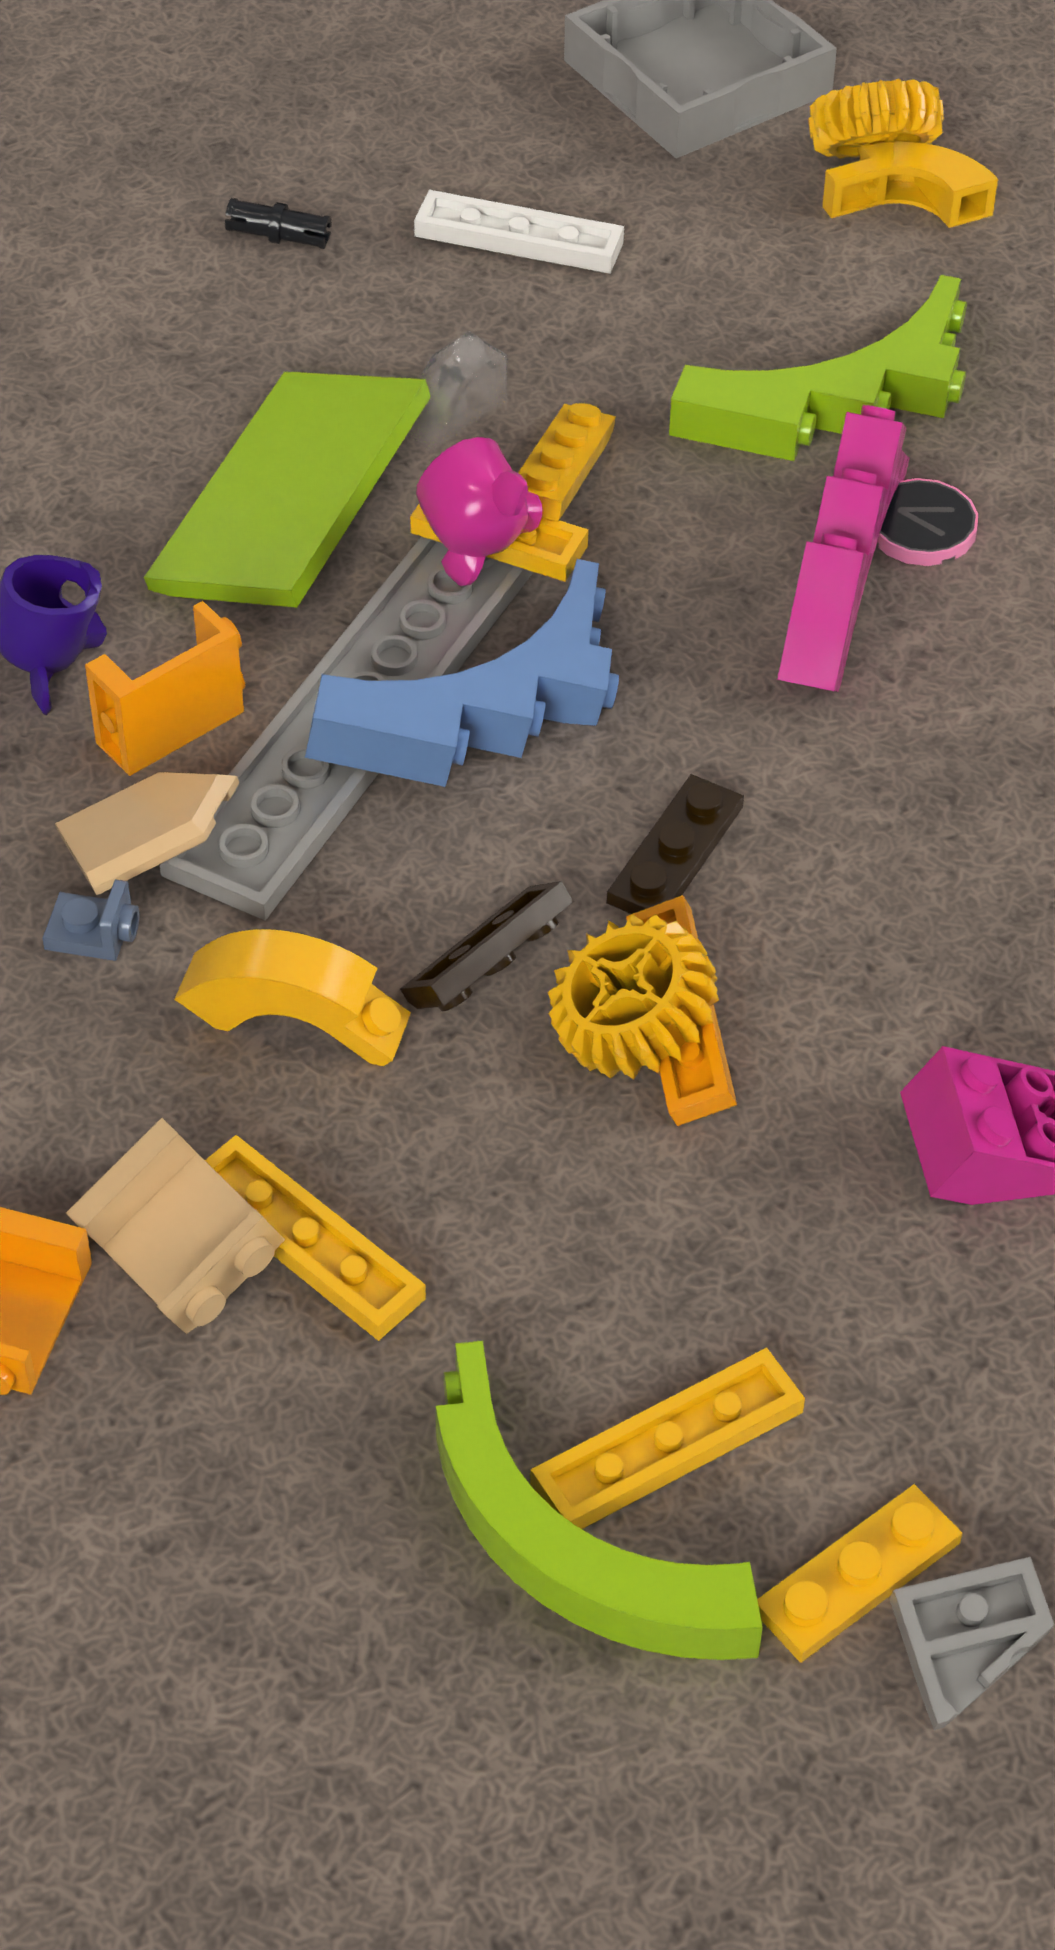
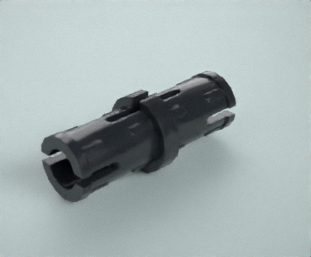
M231 198L227 205L226 215L231 216V219L225 220L226 231H239L268 237L270 243L280 244L281 240L318 246L321 249H325L331 231H326L327 227H332L331 216H320L289 210L287 204L276 202L272 207Z

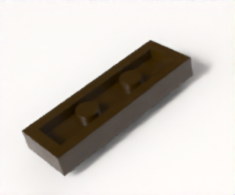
M691 774L608 889L606 903L633 914L683 895L742 810L744 795Z
M559 881L527 887L400 988L406 1000L416 1009L439 1007L441 1011H447L468 999L473 993L470 987L472 983L482 975L490 976L506 968L516 959L513 950L526 940L530 942L543 937L558 925L559 922L556 916L574 902L563 882Z

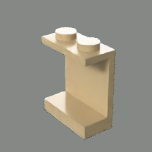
M163 1118L66 1212L79 1227L86 1229L87 1235L100 1245L151 1297L161 1312L186 1334L197 1326L206 1325L214 1320L223 1310L226 1299L248 1277L255 1276L264 1270L271 1262L275 1250L285 1240Z

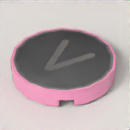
M920 478L902 480L896 488L888 507L877 541L879 543L878 548L887 556L907 564L932 566L942 564L943 560L954 556L957 559L966 554L975 542L978 524L977 510L972 500L956 487L938 480Z

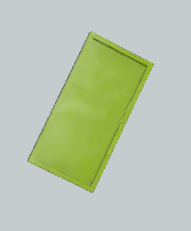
M284 372L144 576L148 590L171 597L297 608L431 398L426 379Z

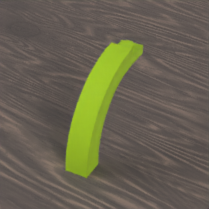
M483 1340L455 1343L456 1371L443 1372L446 1405L435 1406L436 1440L442 1469L452 1497L470 1531L490 1558L518 1586L542 1605L570 1622L609 1640L644 1651L682 1658L712 1660L758 1658L763 1626L750 1562L701 1565L653 1559L611 1545L571 1523L553 1509L532 1488L517 1468L504 1444L492 1405Z

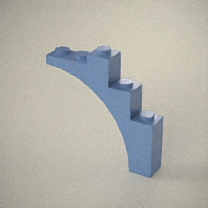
M577 559L568 590L553 616L527 641L495 660L458 673L418 680L368 681L322 674L305 758L446 787L452 764L463 765L467 747L521 758L528 735L539 736L543 719L560 723L596 726L602 707L612 709L619 683V675L610 673L612 649L599 646L601 629L592 627V621L599 622L606 593L605 588L596 587L599 563Z

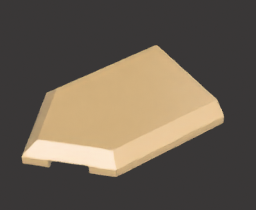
M158 772L55 823V826L95 894L98 895L111 889L115 879L127 881L205 842L216 825L213 816L222 801H229L240 782L237 776Z

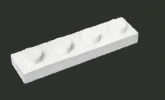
M434 190L428 191L414 219L415 237L611 274L624 243V226Z

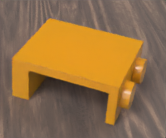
M204 601L193 606L197 645L142 676L131 680L106 654L85 664L95 741L129 776L244 712L242 690L245 689V680L241 672L239 649L242 647L241 636L230 619L227 617L221 618Z
M0 1207V1395L8 1394L11 1389L32 1394L89 1271L92 1260L86 1229Z

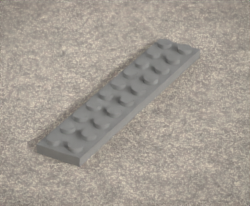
M421 536L228 774L237 776L240 783L229 801H222L213 816L216 825L207 840L159 864L161 876L266 921L379 774L305 758L322 674L380 681L418 680L457 673L534 572L485 557L483 567L477 579L471 585L459 586L446 574L441 562L448 549L441 542Z

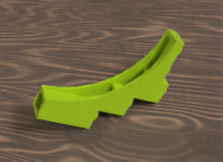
M940 275L928 300L906 323L880 341L846 356L813 365L776 370H722L685 365L671 397L669 436L794 461L800 444L810 446L815 429L842 434L846 413L850 412L861 415L862 405L885 409L895 408L944 418L949 402H960L966 377L965 371L957 370L960 348L954 347L956 334L950 333L951 331L960 333L965 318L967 302L958 300L961 278Z

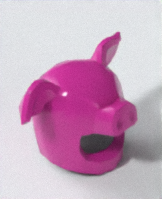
M476 437L464 439L447 448L431 462L417 483L416 496L430 527L448 549L441 561L446 574L459 586L471 585L477 579L486 556L504 551L521 533L532 532L536 529L542 518V503L538 495L528 491L526 480L521 474L512 471L498 443L490 438Z

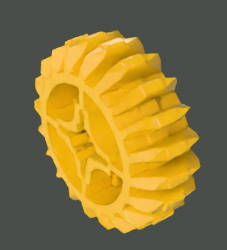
M898 78L893 81L862 82L860 85L845 86L841 90H831L828 94L818 97L810 105V118H808L810 138L813 139L815 151L827 157L837 156L839 159L846 157L858 158L860 157L861 146L894 141L932 143L943 133L942 122L944 121V112L939 89L925 81L918 82L914 79L901 81Z
M632 914L625 926L621 928L608 920L606 933L599 937L586 933L587 945L581 951L567 950L570 966L554 970L558 986L547 992L550 1004L553 1007L548 1014L551 1018L552 1026L560 1036L558 1040L569 1054L572 1053L582 1066L587 1067L589 1071L598 1069L600 1073L605 1074L610 1079L621 1070L624 1075H628L634 1080L641 1067L645 1065L648 1069L659 1073L660 1061L667 1056L681 1061L680 1047L685 1042L700 1043L699 1031L696 1027L713 1023L712 1010L709 1006L719 1001L717 987L714 984L718 980L715 975L716 970L700 940L695 939L677 921L667 924L665 920H662L656 914L649 918L646 923Z

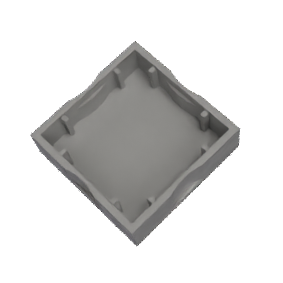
M603 0L565 15L564 61L676 159L815 101L821 95H826L833 90L837 48L797 15L782 8L773 0Z

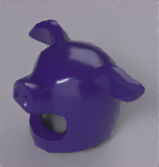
M33 555L15 560L5 568L0 579V653L10 664L30 673L31 694L42 713L48 715L51 710L48 683L52 675L66 670L83 649L101 646L107 635V630L98 613L95 612L102 589L100 573L87 562L54 555ZM67 580L77 583L85 592L86 598L78 605H72L62 598V586Z

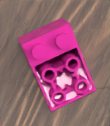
M942 1046L900 1092L930 1197L975 1205L1054 1195L1055 1071Z

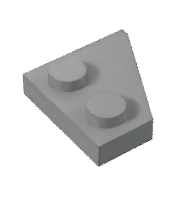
M1031 1557L894 1589L889 1598L918 1689L934 1730L945 1728L1045 1638L1054 1626Z

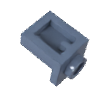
M115 879L108 899L59 892L42 938L44 950L116 961L123 941L133 942L139 925V907L131 905L128 881Z

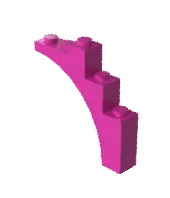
M862 405L861 415L850 412L846 413L833 477H826L813 542L806 541L777 680L839 692L863 590L878 537L894 492L899 483L904 480L909 463V457L902 451L906 426L902 422L894 421L896 411Z

